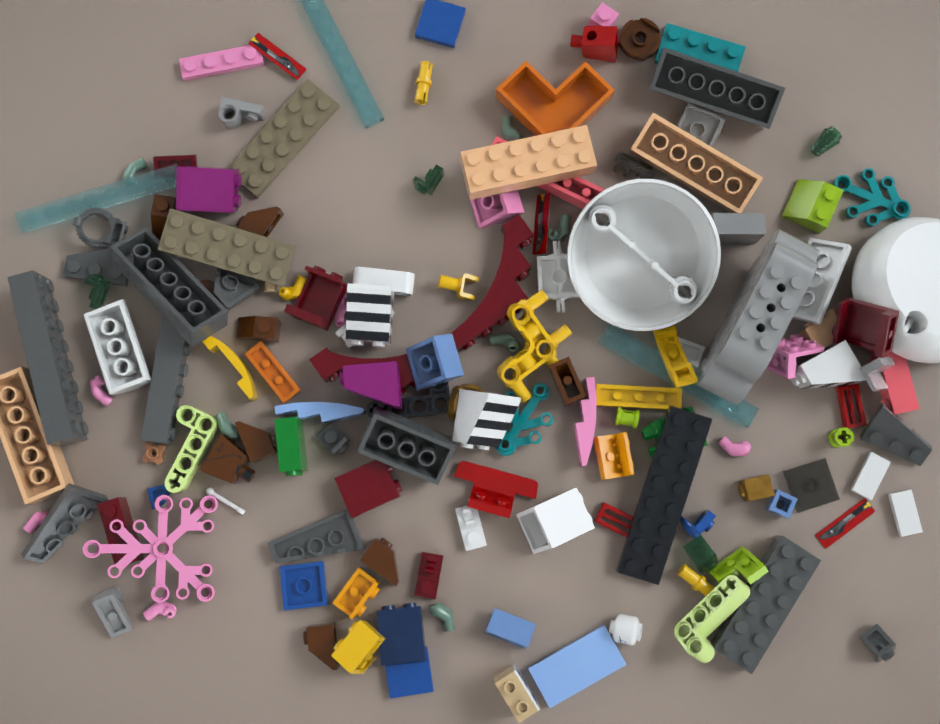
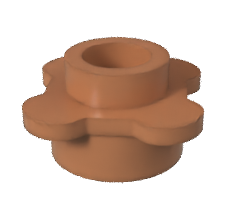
M147 442L144 445L146 450L142 460L145 463L155 462L157 465L162 464L165 455L164 451L166 450L165 445H155L152 442Z

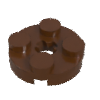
M646 18L628 21L623 26L619 36V47L623 53L629 58L642 62L652 57L657 52L661 43L658 26ZM636 35H638V37L642 35L644 36V42L638 43L636 42V38L634 37Z

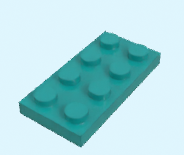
M667 23L654 64H658L663 48H667L738 72L746 46Z

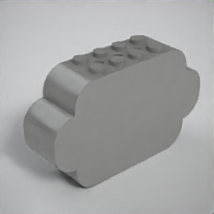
M780 229L772 235L761 255L750 268L702 361L696 385L734 405H738L743 401L753 383L761 377L771 361L816 272L818 265L816 260L819 254L817 248Z

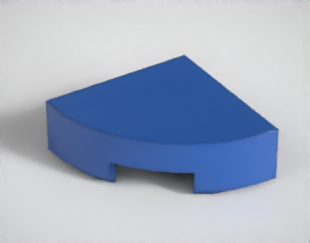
M165 484L148 488L152 510L155 509L154 502L157 497L161 495L170 496V492L166 489ZM161 500L159 506L161 507L166 500Z

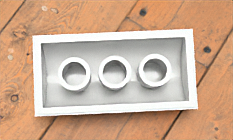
M121 299L83 314L109 395L130 392L151 383V377L125 300Z

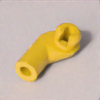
M298 275L293 286L281 287L279 289V296L283 300L288 301L298 298L307 278Z

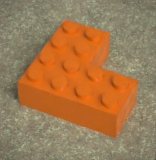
M525 61L496 88V99L534 136L584 126L612 100L615 90L586 61L556 89Z

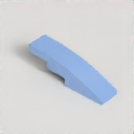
M298 402L274 406L275 413L278 416L298 412V417L302 420L321 416V421L324 424L366 414L364 408L329 402Z

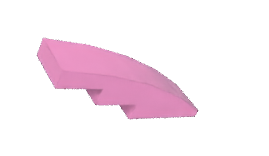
M595 377L584 379L587 399L579 402L582 422L574 424L580 467L587 465L593 444L597 402Z

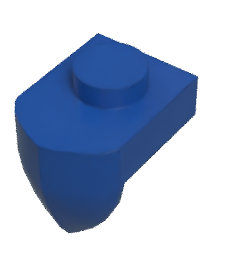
M705 510L694 524H691L682 516L680 522L686 532L696 539L703 531L707 532L712 528L715 523L713 519L716 515L710 510Z

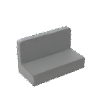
M883 357L859 369L873 392L888 389V386L880 373L896 364L891 357Z

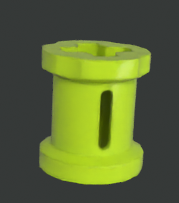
M617 407L615 425L632 426L633 429H637L640 410L629 411Z
M846 427L833 429L828 434V441L833 447H846L854 441V434ZM838 435L843 436L844 440L838 439Z

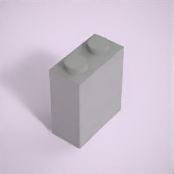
M713 213L711 215L717 228L720 244H756L766 234L765 213Z

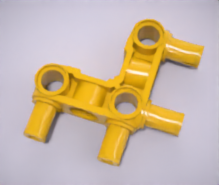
M542 289L527 300L523 299L518 303L511 304L507 310V316L511 324L524 337L526 345L515 356L508 357L500 364L497 369V375L507 388L512 389L517 397L521 398L520 401L522 403L532 396L523 384V378L543 363H546L549 367L550 364L559 361L556 357L558 344L572 335L571 330L566 324H563L553 333L547 334L534 315V310L549 300ZM518 308H522V317L516 319L515 311ZM542 343H546V350L540 353L539 346ZM509 368H512V376L509 378H505V371Z

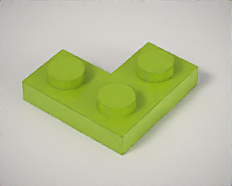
M744 546L708 570L711 577L718 584L729 575L738 576L739 574L749 584H752L769 572L766 566Z

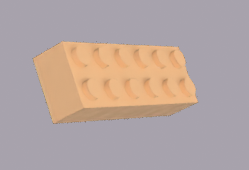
M652 113L630 150L632 155L730 213H742L763 179L762 176L655 113Z
M587 125L461 151L460 162L469 200L594 174L597 168Z
M19 367L0 375V438L24 503L38 504L62 494L68 483L74 485L61 447L47 445L29 369Z

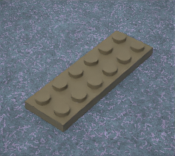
M307 79L228 168L239 169V174L242 176L241 185L259 198L336 112L339 104Z
M171 208L158 246L159 251L281 287L285 286L296 249L295 245Z

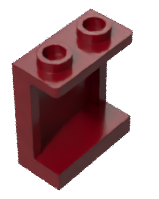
M315 265L314 268L306 266L304 270L309 275L294 306L287 304L284 312L293 318L328 331L347 291L348 284L343 281L344 277L332 272L330 275L325 273L326 270Z
M847 298L839 302L835 310L837 315L836 324L832 329L833 343L838 344L846 340L847 343L874 350V356L880 358L892 352L899 316L898 310L853 298Z
M373 460L334 478L351 518L360 516L367 511L401 497L399 492L403 490L398 479L393 480L391 472L394 470L392 466L378 460Z

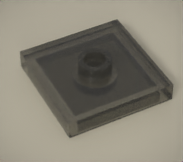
M826 458L783 471L791 496L798 498L795 504L797 513L840 500Z

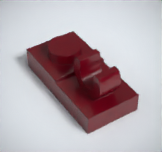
M422 552L414 596L436 599L444 555Z

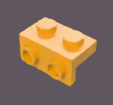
M626 432L594 437L601 480L634 475L630 441Z
M358 567L333 601V604L349 615L351 620L355 616L360 618L367 608L364 604L368 598L373 600L380 589L377 586L380 582L361 567Z

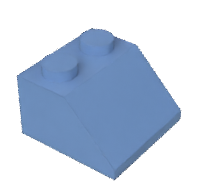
M452 334L433 336L406 348L417 390L464 376Z

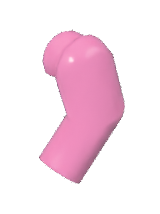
M344 295L334 316L335 325L338 327L345 325L347 295Z
M96 376L89 383L91 393L99 402L107 407L113 398L102 389L105 380L101 376Z
M724 436L718 442L730 456H746L750 453L751 444L747 441L733 444Z
M50 511L34 513L23 529L32 534L41 525Z
M166 601L162 603L156 602L145 610L143 615L148 621L158 614L167 616V618H173L177 609L173 603Z

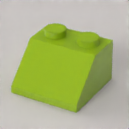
M798 179L781 217L820 234L828 228L844 190L824 181Z

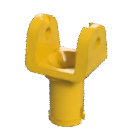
M441 274L438 280V288L455 291L458 299L474 301V295L463 292L464 282L477 283L479 278L470 274H464L457 279Z

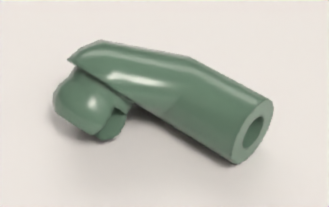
M503 116V136L508 141L523 139V134L513 128V117Z
M143 157L127 165L122 176L123 182H126L127 186L135 185L137 183V179L134 177L136 172L147 167Z
M561 215L560 226L554 230H549L548 237L552 242L561 241L569 235L570 215Z
M510 333L489 335L491 346L502 344L512 353L519 350V341Z
M220 412L216 414V420L221 433L231 441L239 440L240 435L236 425L228 421L226 413Z
M442 603L432 604L429 612L432 616H437L443 620L444 632L455 630L452 610Z

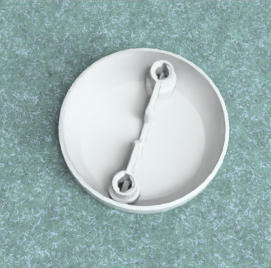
M657 179L627 180L615 184L596 195L584 207L575 221L567 248V262L571 281L583 303L602 320L614 326L634 331L662 329L672 326L691 315L701 306L711 292L718 276L721 261L719 235L714 221L706 208L685 189ZM600 213L607 214L609 219L607 220ZM596 217L605 225L597 224ZM683 286H688L690 291H687ZM678 289L685 295L684 297L678 294Z
M911 217L887 225L875 233L863 245L853 266L852 294L853 299L898 310L899 316L892 352L905 359L921 363H940V219Z

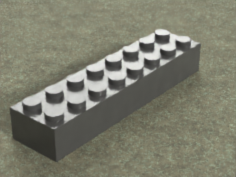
M33 270L7 277L47 445L64 447L88 440L87 434L89 430L86 422H83L82 413L84 410L82 403L78 401L77 397L79 389L72 376L74 368L67 356L69 347L63 339L62 332H64V327L57 314L59 306L52 294L54 292V285L50 279Z

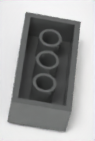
M375 406L358 443L357 452L438 485L456 449V442L452 441V437Z

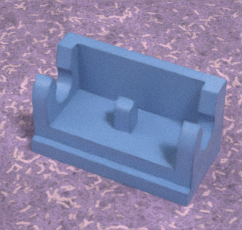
M494 608L485 634L526 649L529 646L536 624Z

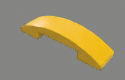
M675 325L652 330L663 363L676 388L697 383L698 378L692 364L686 358L677 337Z
M213 336L203 340L202 342L211 352L215 353L219 349L223 352L243 377L237 382L238 386L250 400L255 401L257 399L256 387L242 359L230 347Z

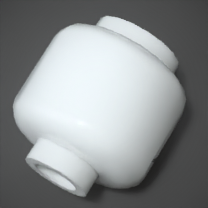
M619 614L616 620H611L609 633L613 634L615 642L632 646L635 645L636 641L640 642L643 624L635 616Z

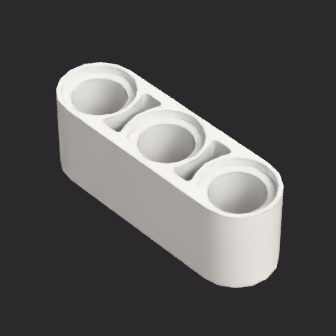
M355 267L352 284L392 286L394 295L412 296L415 274L404 271Z

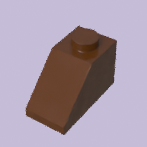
M154 194L151 209L152 233L161 240L170 208L176 210V197Z
M277 206L247 212L245 216L238 220L236 226L238 229L268 237L284 213Z
M264 316L239 317L236 338L279 343L281 321L278 318Z
M569 357L549 365L555 387L564 407L586 397Z
M240 421L235 422L252 463H257L278 453L275 435Z
M383 537L381 540L376 538L360 561L397 586L400 580L395 550L391 548L393 544Z
M335 622L306 627V631L303 632L304 644L308 645V650L329 668L337 670L340 664L331 656L335 651L334 646L337 644Z

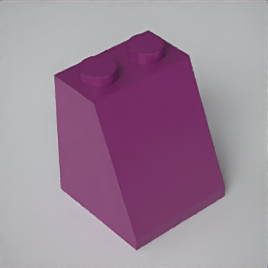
M178 166L176 174V210L238 211V208L241 206V196L238 195V187L242 183L239 169Z
M397 361L343 366V372L339 373L340 384L349 393L397 410H403L400 370Z

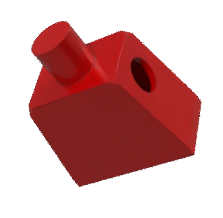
M584 26L583 35H571L570 47L581 48L584 58L616 63L619 46L617 26Z

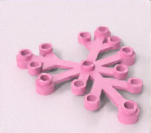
M161 495L154 502L155 509L158 511L157 537L147 527L144 520L138 519L134 521L132 526L133 530L141 533L150 544H140L126 530L123 522L115 519L111 521L109 528L112 532L117 533L127 544H100L96 540H89L83 545V553L88 558H95L100 553H127L116 564L108 567L107 573L111 578L119 577L122 570L140 553H150L139 564L132 566L131 574L135 578L142 577L145 570L156 560V584L151 590V598L155 602H165L170 594L169 589L165 586L166 560L179 572L178 588L175 591L176 597L183 600L189 596V589L187 588L189 582L196 589L197 598L207 602L214 597L215 590L210 584L202 583L195 575L210 576L213 571L212 566L207 563H203L200 566H185L172 551L173 543L186 531L209 533L214 529V523L211 520L196 521L205 513L214 512L217 509L218 502L213 496H204L199 502V507L190 515L193 502L190 498H182L179 501L181 524L167 537L168 512L173 507V501L169 496ZM161 500L167 501L166 508L159 506ZM184 500H188L190 502L188 508L182 507V502ZM206 500H210L212 506L208 509L204 507ZM114 522L121 524L119 530H113L112 524ZM137 522H142L144 524V528L142 530H137L135 528ZM205 522H209L211 524V528L209 530H205L203 528V524ZM91 544L97 547L94 553H89L87 550ZM160 544H164L166 547L162 553L157 550ZM204 566L209 567V572L207 574L202 573V568ZM112 567H117L119 569V573L117 575L110 574V569ZM135 567L142 568L140 575L133 573ZM182 588L186 589V595L180 597L178 591ZM203 588H207L209 590L207 596L201 595V590ZM158 589H163L164 594L162 597L155 595Z

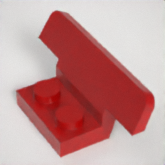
M459 462L454 477L474 482L467 507L510 518L515 494L536 499L537 481L475 463Z

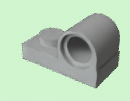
M222 97L218 115L227 128L236 129L241 125L243 116L250 121H257V119L264 121L266 112L261 105ZM235 114L232 119H226L227 115Z
M114 586L94 595L92 604L111 638L132 630L133 624L123 608L124 598L119 587Z

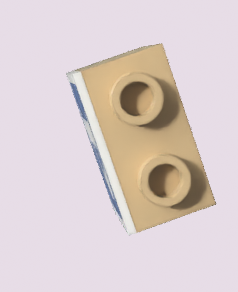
M515 664L494 676L495 685L518 723L540 710L536 698Z

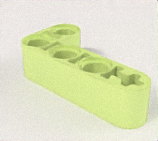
M188 405L181 406L176 413L177 420L191 428V431L164 482L166 489L172 493H183L189 488L219 430L215 417ZM191 410L193 417L191 420L186 421L184 415L187 411ZM210 419L212 427L205 431L203 424L206 420ZM196 439H200L202 442L201 448L195 450L193 447ZM189 458L192 464L191 467L186 470L183 467V462L185 459ZM178 472L186 473V476H182V474H178ZM174 480H178L180 487H176Z
M735 575L727 576L675 626L674 635L689 655L702 663H708L712 660L715 652L707 637L747 600L750 595L749 586Z

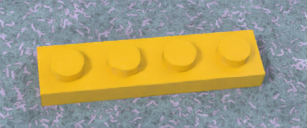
M610 384L595 385L596 406L668 410L669 405L682 409V388Z

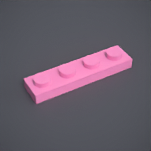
M251 45L179 59L184 81L265 65L263 54Z

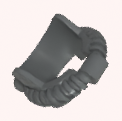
M101 208L86 209L82 214H79V217L75 216L73 226H76L75 230L77 235H79V239L85 242L86 245L93 246V248H104V246L110 248V246L125 239L123 235L127 233L129 227L126 225L127 222L121 221L120 218L112 217V214ZM93 215L103 218L110 223L111 231L104 239L93 240L83 232V220Z

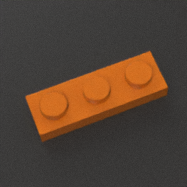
M262 341L245 353L246 357L284 404L302 391Z

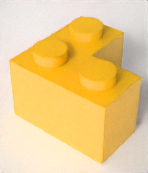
M360 620L351 625L348 630L349 634L345 639L337 642L334 646L335 651L331 655L350 674H364L377 658L374 652L386 639L367 621Z

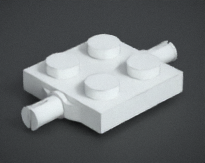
M553 241V254L537 256L538 291L542 289L549 299L556 300V313H560V305L561 313H564V300L580 297L571 281L567 254L562 253V242Z

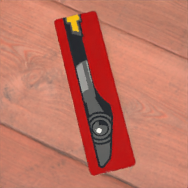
M257 33L249 42V45L294 79L298 80L306 71L305 67L260 33Z
M550 193L537 195L533 255L545 254L547 250Z
M864 498L815 536L822 546L827 549L872 515L875 510L867 499Z

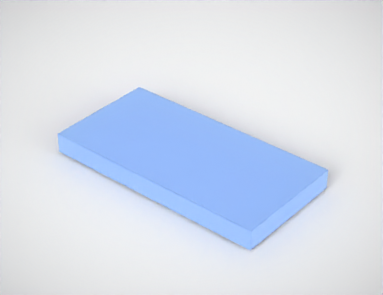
M602 625L529 666L528 669L546 703L551 708L622 668L626 663L605 625Z

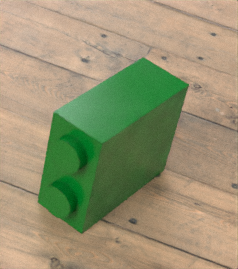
M298 417L274 419L279 472L286 473V476L290 477L302 476L303 471H308L303 420Z

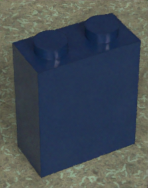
M416 603L403 604V608L395 609L394 605L382 606L381 611H376L378 632L386 638L379 646L381 666L427 662L422 607L417 606Z

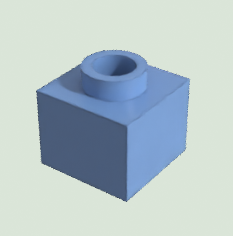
M775 489V496L769 498L765 510L780 517L790 519L798 498ZM778 500L782 502L780 508L776 506Z

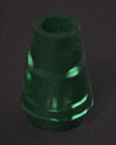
M830 126L828 129L825 128L810 147V151L816 157H819L839 144L842 135L833 126Z

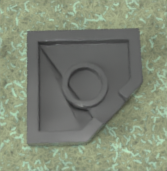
M220 268L216 269L213 296L228 311L258 292L261 288L254 278Z

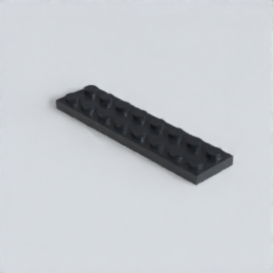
M669 405L616 569L617 573L659 585L713 420L712 418Z

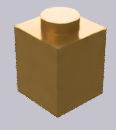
M769 474L739 480L738 492L744 501L775 496Z

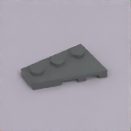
M883 402L860 435L861 440L919 466L923 464L932 451V446L913 429L905 425L902 419L894 415Z

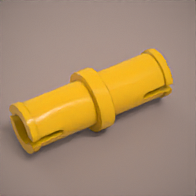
M429 61L420 62L419 77L415 83L417 89L414 102L419 105L427 104L429 88L432 87L431 74L433 63L429 65Z
M686 564L677 572V575L688 582L694 591L698 590L705 597L715 588L706 581V577L698 575Z

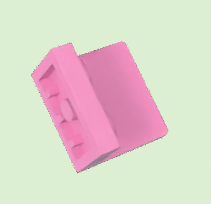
M790 335V338L781 339L766 369L786 379L795 378L796 357L824 352L825 347L817 344L814 340L803 338V335Z

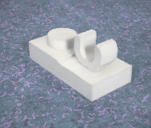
M467 506L456 508L455 511L466 551L487 546L478 510Z

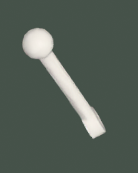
M213 488L206 489L208 496H214L241 514L245 513L243 508L215 493Z

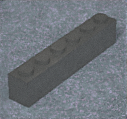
M163 316L141 440L172 445L177 436V428H175L176 413L180 408V398L184 395V385L182 384L183 378L187 376L188 365L186 360L187 356L191 354L192 346Z

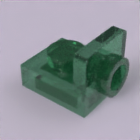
M436 164L433 170L430 169L425 176L426 182L414 176L413 184L415 189L422 194L428 193L432 196L444 176V169Z
M99 274L89 275L84 279L85 284L93 286L89 294V299L91 300L89 307L98 309L104 305L111 282L105 280V277Z
M702 535L683 546L700 574L704 571L709 572L716 567L718 562L717 555Z

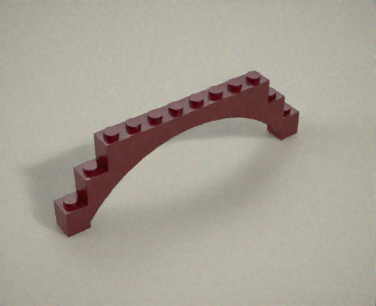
M519 214L501 227V231L504 234L503 252L499 268L489 291L468 319L450 333L453 335L457 352L463 348L465 351L476 344L474 340L480 336L482 338L487 337L493 332L492 328L497 324L499 326L504 325L509 321L507 316L508 307L511 304L518 303L520 300L528 299L516 280L521 282L530 275L531 265L519 248L523 250L532 243L531 240L534 234ZM518 308L515 312L519 314L523 310L522 308ZM326 347L309 359L326 383L328 381L332 383L339 379V373L343 372V366L397 361L400 370L401 395L403 396L406 393L404 390L410 385L412 387L416 386L407 354L387 358H357L332 353Z

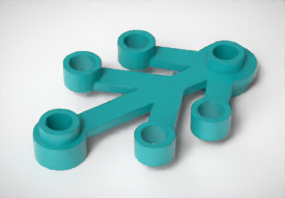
M866 168L860 174L861 180L867 182L871 192L852 185V181L847 175H840L833 181L832 185L840 188L838 182L843 184L844 187L840 188L844 190L843 193L848 192L867 200V202L860 205L849 206L845 210L847 218L854 219L860 213L878 206L888 209L879 214L871 213L866 216L864 223L868 227H874L880 221L891 217L896 220L905 219L911 212L910 204L906 200L900 199L894 186V179L890 176L884 177L879 183L881 189L887 190L890 200L883 197L875 179V172L871 168ZM865 172L870 174V178L865 176ZM884 180H887L890 186H886ZM896 207L901 208L902 212L899 213L896 210ZM850 209L855 211V215L850 214ZM869 217H872L875 223H871Z
M537 383L533 386V396L520 415L517 408L512 419V429L509 433L506 431L500 446L496 447L500 455L510 456L516 451L517 447L541 443L542 435L538 431H531L525 437L517 438L520 431L540 426L549 427L553 424V416L548 412L541 414L538 418L528 420L538 403L549 398L550 389L546 384ZM544 388V392L537 394V389ZM508 391L505 396L514 395L517 397L513 391ZM546 416L550 417V421L548 423L543 422V419ZM533 435H539L537 441H532ZM504 442H509L508 448L502 447Z

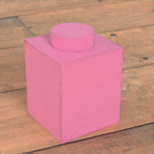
M602 2L591 16L588 26H615L619 13Z

